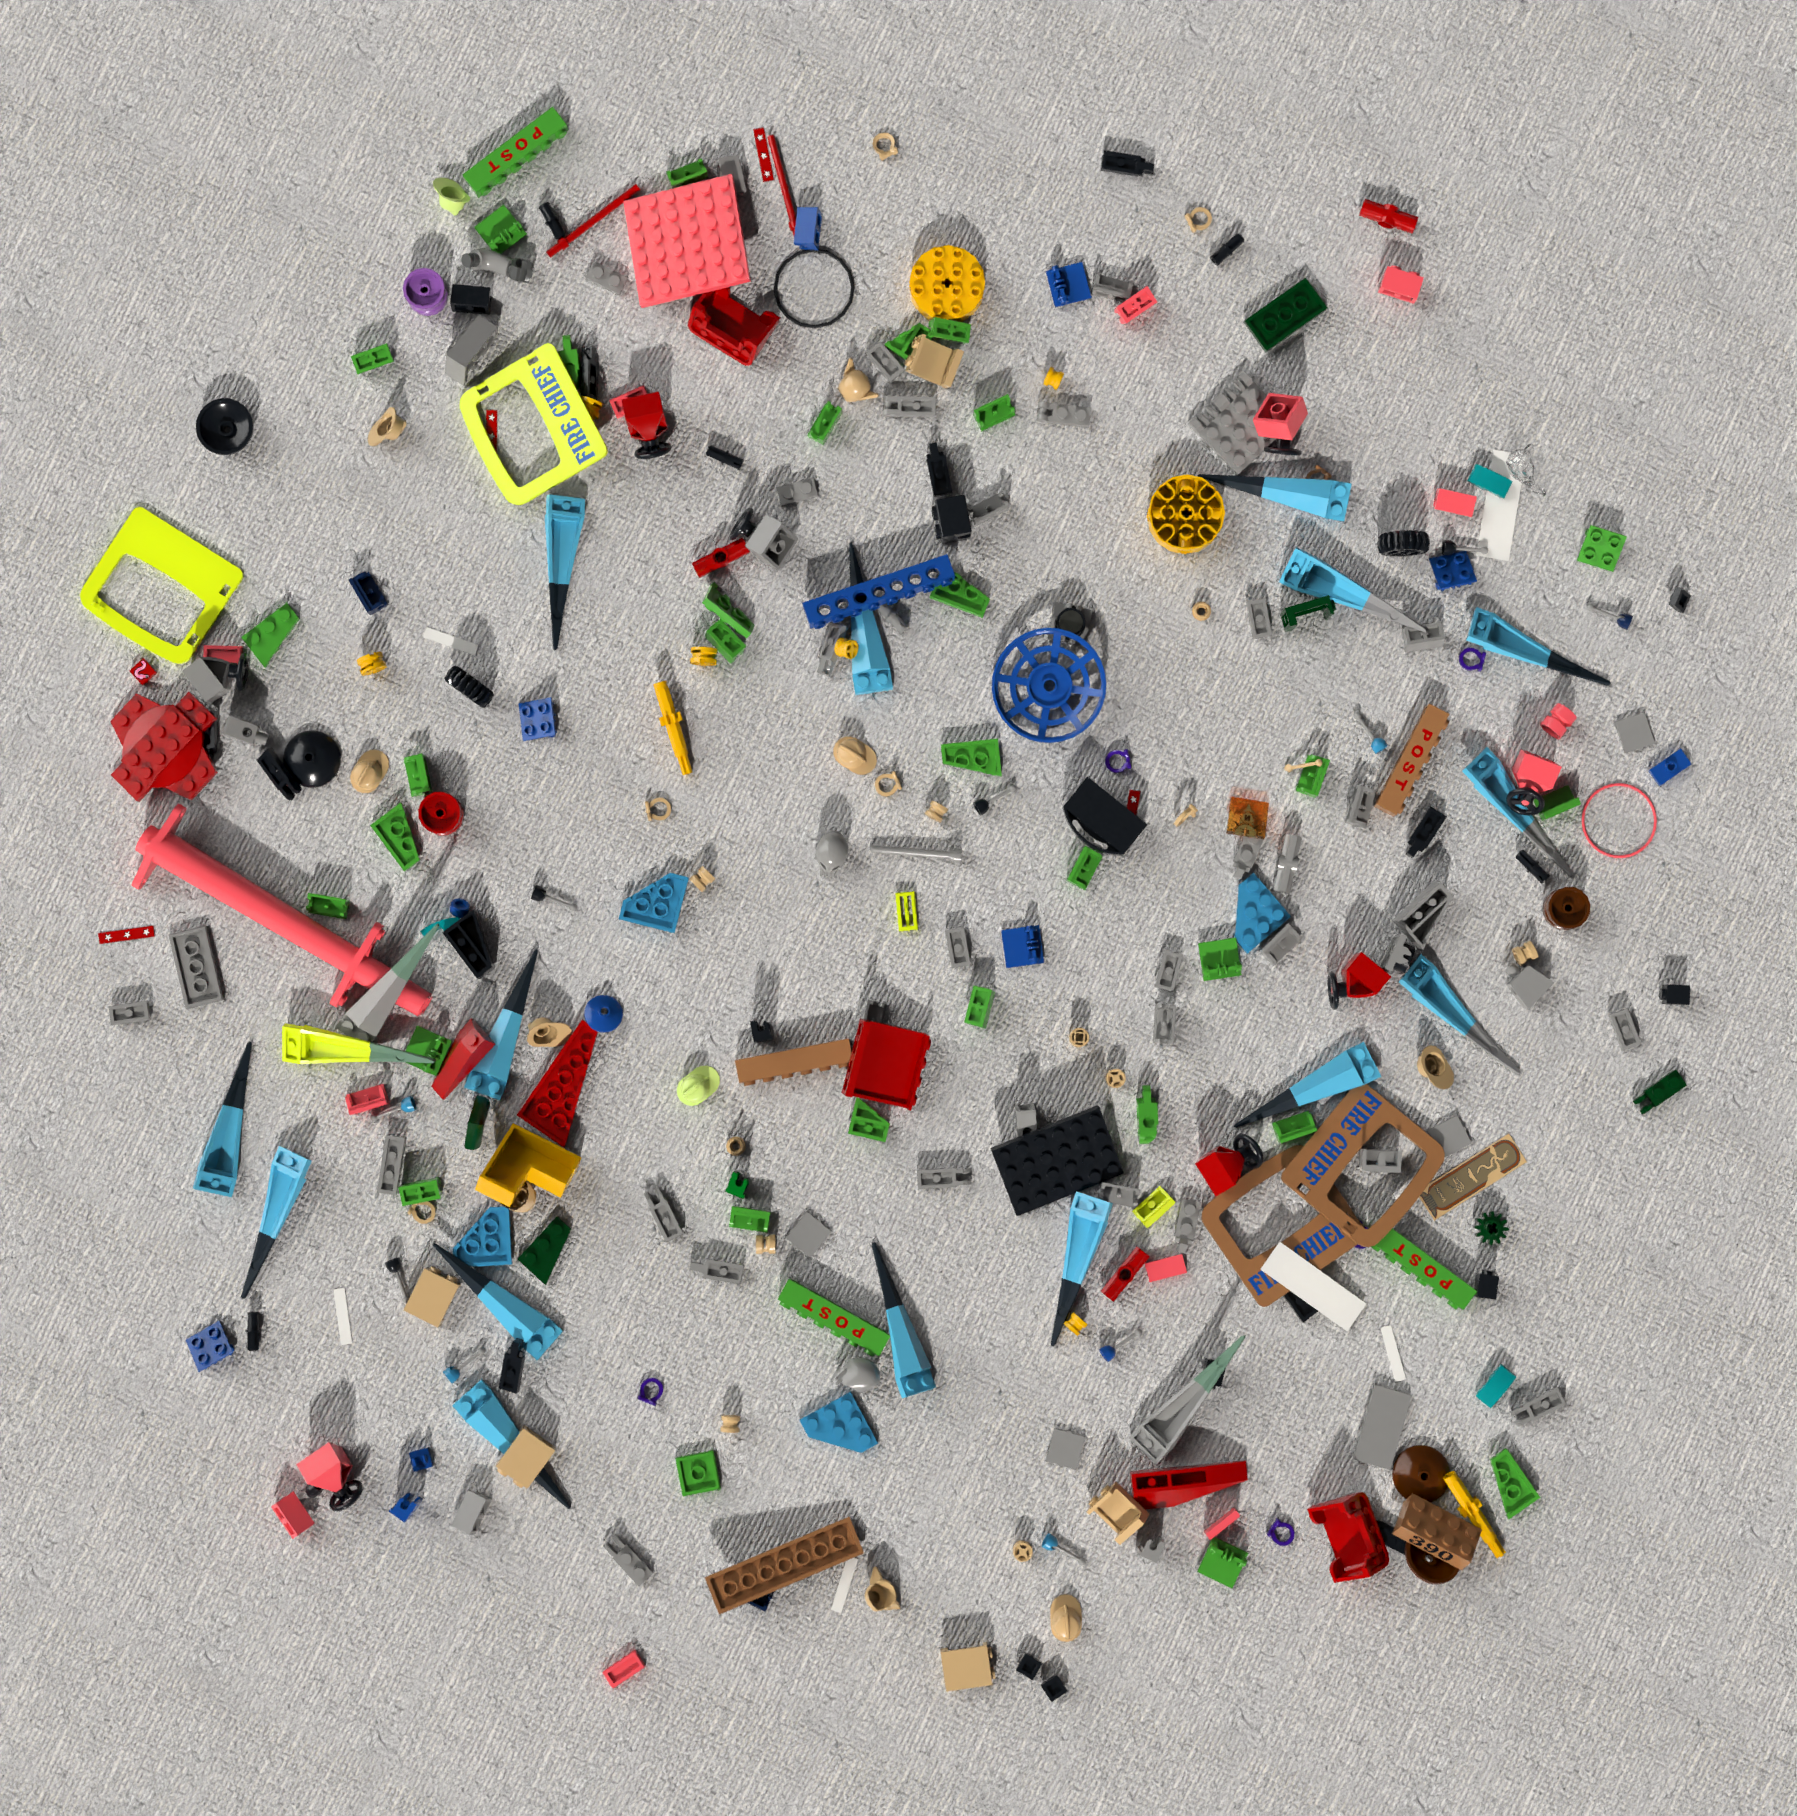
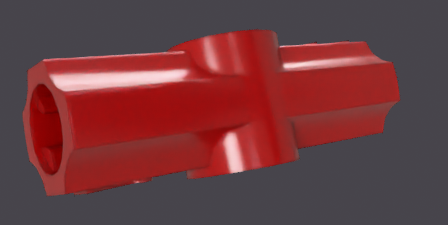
M1364 199L1359 216L1376 221L1384 228H1397L1413 234L1418 221L1417 216L1402 212L1397 206L1391 204L1382 205Z
M743 537L722 548H716L712 553L692 562L698 577L701 578L719 568H724L729 563L750 553L745 547L746 542ZM724 554L726 559L723 562H718L716 556Z
M1136 1246L1101 1289V1292L1114 1302L1150 1256ZM1129 1269L1130 1276L1127 1279H1122L1120 1277L1121 1270Z

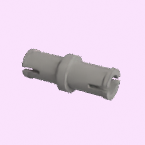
M887 603L880 605V608L877 609L886 618L885 621L888 624L891 623L900 635L909 629L910 626L898 615L899 612L897 610L894 611Z

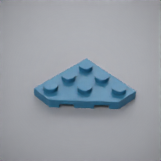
M669 873L633 896L623 900L619 920L675 933L689 877Z
M1254 873L1238 885L1234 935L1239 946L1248 954L1291 917Z
M504 1206L489 1207L483 1216L455 1245L453 1255L470 1267L513 1264L510 1209Z
M851 1391L800 1419L809 1438L860 1453L878 1444Z

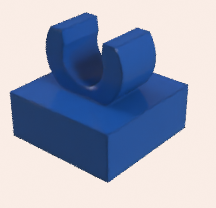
M429 1447L409 1452L414 1472L434 1466Z

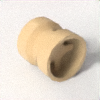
M701 866L698 869V873L692 875L689 880L703 892L706 889V885L712 883L715 878Z
M1531 941L1524 943L1523 947L1517 946L1512 949L1513 956L1520 966L1526 964L1529 959L1534 960L1538 958L1537 950Z
M1076 1028L1069 1034V1041L1075 1047H1083L1089 1041V1034L1083 1028Z
M756 1235V1254H762L763 1252L776 1254V1235H769L768 1237Z

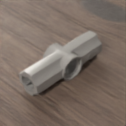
M1285 834L1282 851L1279 854L1276 865L1277 875L1274 891L1290 894L1293 877L1298 868V854L1302 837Z

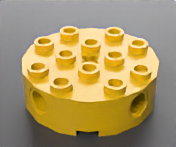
M951 245L934 247L922 254L914 264L909 280L911 301L918 312L929 321L934 317L958 322L967 320L981 305L985 290L983 269L975 256L963 248ZM945 283H949V288H945Z
M1188 474L1172 477L1159 486L1149 502L1147 512L1149 531L1158 544L1171 552L1181 554L1199 552L1213 542L1222 528L1225 516L1223 499L1214 486L1202 477ZM1184 511H1186L1187 515H1189L1188 518H1185L1184 515H1182Z

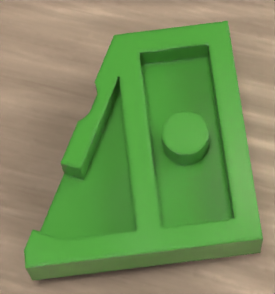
M918 323L910 330L899 334L898 337L890 342H886L884 346L906 360L913 351L911 346L915 337L925 334L927 339L932 340L933 338L928 337V333L931 330Z
M856 1097L848 1134L886 1142L890 1123L860 1098Z

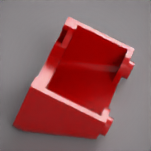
M729 287L703 293L693 305L688 321L689 330L739 363L750 366L778 325L780 317L771 311H764L759 316L730 298Z
M1364 1492L1346 1495L1313 1505L1307 1509L1309 1517L1314 1524H1324L1336 1559L1331 1562L1329 1568L1334 1583L1368 1578L1387 1567L1389 1564V1554L1369 1499Z

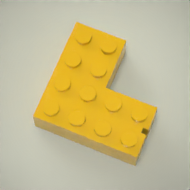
M513 1123L481 1173L475 1190L510 1207L527 1180L561 1198L577 1172L582 1157Z

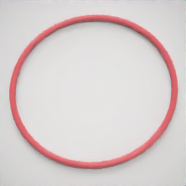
M1614 783L1599 788L1589 797L1583 808L1582 828L1586 839L1594 849L1609 857L1627 858L1638 854L1649 845L1656 831L1657 816L1651 800L1640 789L1629 784ZM1613 786L1629 787L1639 792L1650 804L1654 816L1653 831L1647 843L1639 850L1627 855H1612L1600 850L1590 840L1585 829L1584 818L1589 802L1598 792Z

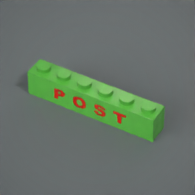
M551 107L462 174L464 180L478 198L486 196L491 192V188L497 184H502L508 175L518 172L524 163L533 161L537 156L536 154L550 148L552 142L556 139H562L567 134V124L557 111Z
M1391 1229L1378 1244L1371 1247L1377 1252L1383 1251L1386 1254L1385 1258L1393 1264L1397 1262L1402 1265L1400 1269L1406 1274H1414L1417 1277L1416 1281L1424 1287L1429 1285L1433 1288L1431 1291L1440 1299L1442 1296L1449 1300L1447 1304L1455 1310L1458 1308L1464 1310L1477 1292L1394 1229Z
M791 1278L788 1279L778 1297V1300L781 1301V1306L787 1309L791 1307L796 1309L797 1315L804 1319H807V1317L814 1320L813 1323L818 1327H828L831 1329V1334L838 1338L844 1336L848 1339L847 1343L856 1348L860 1345L865 1348L864 1352L872 1357L875 1354L880 1356L890 1338L889 1333Z

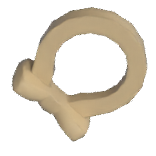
M880 133L875 136L872 143L873 148L879 154V158L882 161L891 155L898 154V148L895 147V140L892 135ZM882 138L889 139L891 141L890 150L886 152L880 150L877 147V142Z
M1198 207L1190 214L1187 213L1185 219L1192 233H1195L1196 230L1208 228L1211 224L1212 216L1206 208ZM1195 213H1205L1208 218L1205 225L1193 224L1192 218Z
M892 771V774H882L875 781V789L881 796H891L897 789H902L895 771ZM881 779H894L896 784L890 792H882L879 789Z
M656 798L650 803L648 801L645 802L648 821H652V819L662 821L670 816L671 805L666 799ZM657 802H663L667 806V812L664 816H656L651 814L650 808Z
M1190 804L1175 820L1174 825L1176 827L1180 826L1190 815L1193 818L1196 817V812L1198 811L1196 807Z
M426 1201L412 1204L407 1213L408 1215L412 1214L417 1222L427 1224L434 1219L436 1209L431 1202ZM428 1205L432 1210L431 1216L426 1220L420 1219L415 1210L416 1206Z

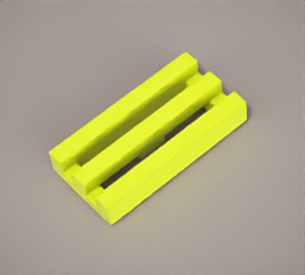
M915 892L895 893L899 931L918 930ZM902 896L904 899L906 927H902L900 897ZM907 896H911L914 926H910Z

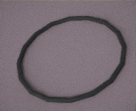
M819 249L799 251L786 259L776 273L773 291L777 306L787 319L799 326L820 328L832 325L845 315L853 301L855 286L852 273L844 261L830 251ZM810 252L828 254L838 260L847 271L851 284L849 302L842 313L830 322L817 325L801 323L789 316L780 304L777 292L779 275L786 264L798 255Z

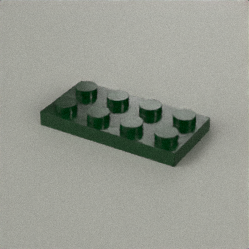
M1304 278L1244 320L1243 323L1266 353L1322 314L1328 307L1307 278Z

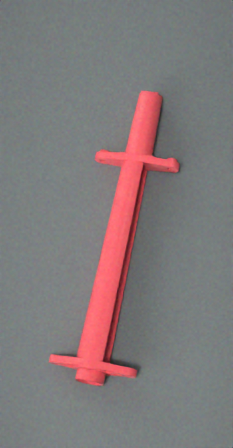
M181 804L175 806L160 830L150 825L141 835L135 851L144 856L132 882L133 887L140 890L155 867L159 865L338 968L345 974L330 1001V1004L337 1008L339 1005L343 1006L348 998L346 994L356 982L371 989L391 969L372 956L377 940L380 941L386 932L383 930L384 925L376 922L359 949L175 835L186 812V807ZM408 980L395 1004L419 1016L425 1012L433 996L430 992Z

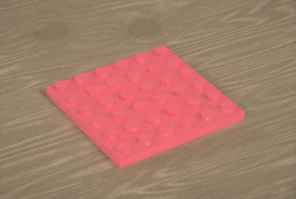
M732 174L623 201L641 308L751 282L735 182Z

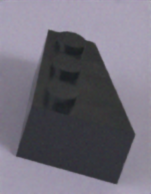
M471 910L442 932L477 979L483 978L495 969L476 910Z

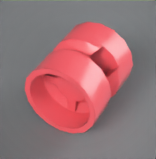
M1557 703L1550 711L1552 715L1546 716L1540 726L1552 737L1561 739L1567 731L1566 727H1570L1577 717L1566 706Z

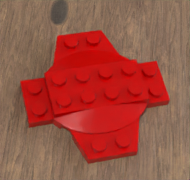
M188 692L176 705L163 706L139 694H135L110 721L123 746L122 763L111 776L138 802L152 788L163 787L189 800H193L218 773L203 746L205 740L204 732L218 718L191 692Z

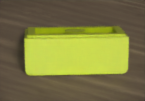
M1159 1186L1132 1212L1146 1228H1149L1175 1204V1201Z

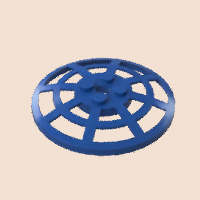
M1059 628L1035 629L1013 640L1000 655L992 676L993 700L1001 718L1016 733L1037 742H1061L1079 735L1097 718L1106 696V674L1102 661L1096 651L1080 636ZM1054 634L1052 646H1041L1029 651L1023 641L1037 635ZM1061 635L1077 641L1087 649L1088 653L1079 659L1071 651L1060 647ZM1017 647L1023 657L1015 665L1012 675L1000 674L1005 659ZM1051 651L1050 663L1039 665L1034 655ZM1059 653L1070 657L1075 663L1065 669L1058 664ZM1092 659L1095 660L1100 673L1101 690L1090 688L1089 675L1084 665ZM1028 661L1033 668L1029 677H1017L1023 664ZM1079 669L1083 675L1084 687L1073 685L1071 675ZM1048 680H1052L1055 683V688L1052 691H1047L1044 687L1045 682ZM999 682L1010 683V693L1015 707L1008 712H1005L1000 701ZM1016 684L1027 686L1029 697L1022 702L1018 699ZM1071 694H1082L1080 703L1072 710L1067 703ZM1088 696L1099 697L1093 714L1082 725L1076 715L1084 707ZM1032 703L1043 707L1041 719L1031 715L1025 708ZM1061 707L1066 714L1065 717L1048 720L1050 709ZM1021 713L1028 720L1040 724L1038 736L1022 730L1014 724L1011 718ZM1070 720L1076 728L1073 732L1062 736L1045 737L1047 726L1060 725Z

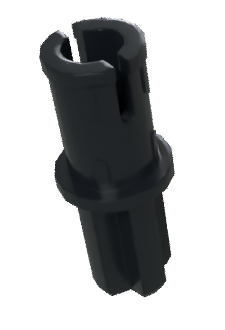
M545 202L541 204L539 210L546 220V226H549L555 239L564 237L565 232L558 221L559 217L555 215L550 203Z
M1236 234L1226 244L1223 243L1222 247L1210 256L1211 261L1216 266H1219L1229 255L1232 256V252L1245 241L1242 235Z
M712 445L706 451L707 456L722 462V465L725 463L739 471L744 462V459L730 454L728 450L725 452Z
M1525 850L1518 852L1516 859L1527 869L1526 871L1530 872L1541 884L1544 883L1543 880L1546 881L1550 875Z
M247 1312L248 1322L247 1330H245L247 1332V1350L257 1351L259 1350V1332H261V1329H259L260 1312Z

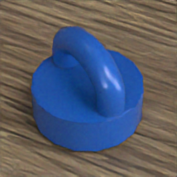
M460 898L454 899L450 905V913L458 918L465 916L470 909L469 903Z

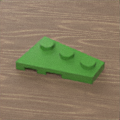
M955 572V581H952V584L945 587L940 585L932 590L930 594L931 599L981 618L984 617L990 601L986 595L973 585H970L961 575Z
M713 582L702 603L709 611L717 614L724 623L732 626L739 635L748 638L755 625L739 608H734L731 605L730 598L726 594L722 595L717 590L719 586Z
M286 603L241 638L263 667L266 668L273 655L277 653L280 645L288 637L300 618L290 605Z
M998 739L941 744L942 763L944 765L1002 777Z
M399 803L370 826L403 871L406 872L420 861V857L403 804Z
M1506 1448L1490 1458L1506 1517L1509 1520L1538 1500L1540 1496Z

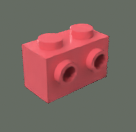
M1387 266L1378 293L1414 304L1418 298L1424 277H1421L1417 272L1402 271L1398 266Z

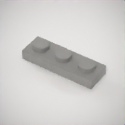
M385 1136L377 1193L397 1195L406 1141L405 1137Z

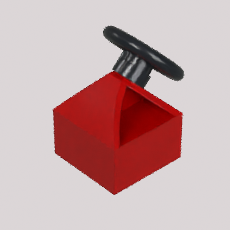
M659 391L622 399L630 436L634 439L643 440L644 446L635 451V457L638 459H652L670 452L672 446L669 443L658 441V437L668 430Z
M1356 953L1341 970L1343 982H1337L1334 972H1329L1327 986L1331 1008L1333 1010L1338 1009L1339 996L1340 998H1365L1377 995L1391 976L1364 953Z
M1239 1134L1233 1141L1234 1150L1218 1146L1201 1156L1195 1163L1215 1196L1236 1185L1240 1179L1243 1164L1252 1169H1257L1262 1165V1150L1252 1137L1246 1134ZM1242 1140L1243 1146L1239 1148V1141ZM1250 1144L1255 1149L1257 1155L1253 1152L1252 1148L1250 1147ZM1253 1159L1256 1163H1252L1249 1160Z

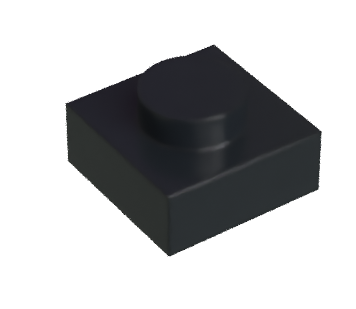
M1676 587L1670 597L1669 605L1677 612L1684 613L1691 595L1683 588Z
M1025 1652L1016 1667V1671L1033 1680L1043 1663Z
M1057 1673L1040 1684L1051 1702L1068 1692Z

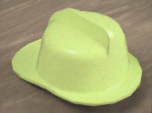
M442 177L436 178L433 181V187L439 194L440 206L453 215H457L464 208L465 203L470 201L469 195L466 194L457 182Z
M699 1066L682 1078L677 1086V1095L680 1101L686 1105L695 1106L711 1096L720 1084V1077L717 1071L710 1066Z

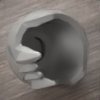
M830 831L818 841L814 859L820 865V877L824 874V877L827 876L829 878L831 876V879H833L837 870L845 865L848 856V844L840 832Z
M862 1357L853 1358L841 1369H836L831 1382L836 1379V1385L843 1382V1385L853 1388L856 1392L864 1393L878 1385L880 1372L873 1361Z

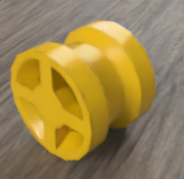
M1050 367L1043 385H1051L1053 389L1058 390L1064 372H1057L1053 367Z
M839 638L835 644V654L847 659H853L858 653V643L854 640Z
M1074 1312L1071 1314L1069 1321L1063 1323L1077 1336L1080 1335V1330L1088 1325Z

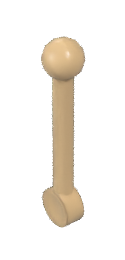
M1317 759L1315 762L1291 766L1287 764L1284 769L1287 772H1291L1293 769L1315 765L1320 767L1323 762L1321 759Z

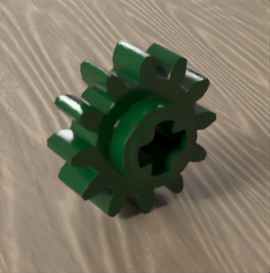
M1490 1211L1489 1216L1482 1212L1483 1219L1476 1218L1479 1225H1474L1473 1228L1479 1230L1475 1236H1482L1481 1243L1488 1240V1245H1493L1494 1240L1497 1244H1500V1237L1507 1238L1503 1231H1508L1509 1228L1503 1226V1224L1507 1223V1220H1500L1502 1214L1498 1213L1494 1217V1211ZM1493 1224L1494 1231L1489 1232L1488 1225Z

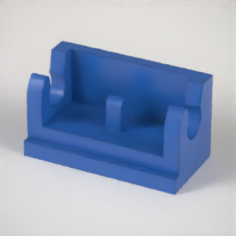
M818 207L797 208L794 245H798L799 249L819 250L822 213Z
M407 1493L398 1500L389 1512L405 1523L411 1518L423 1499L418 1496L410 1503L407 1501V1498L410 1497L411 1493Z

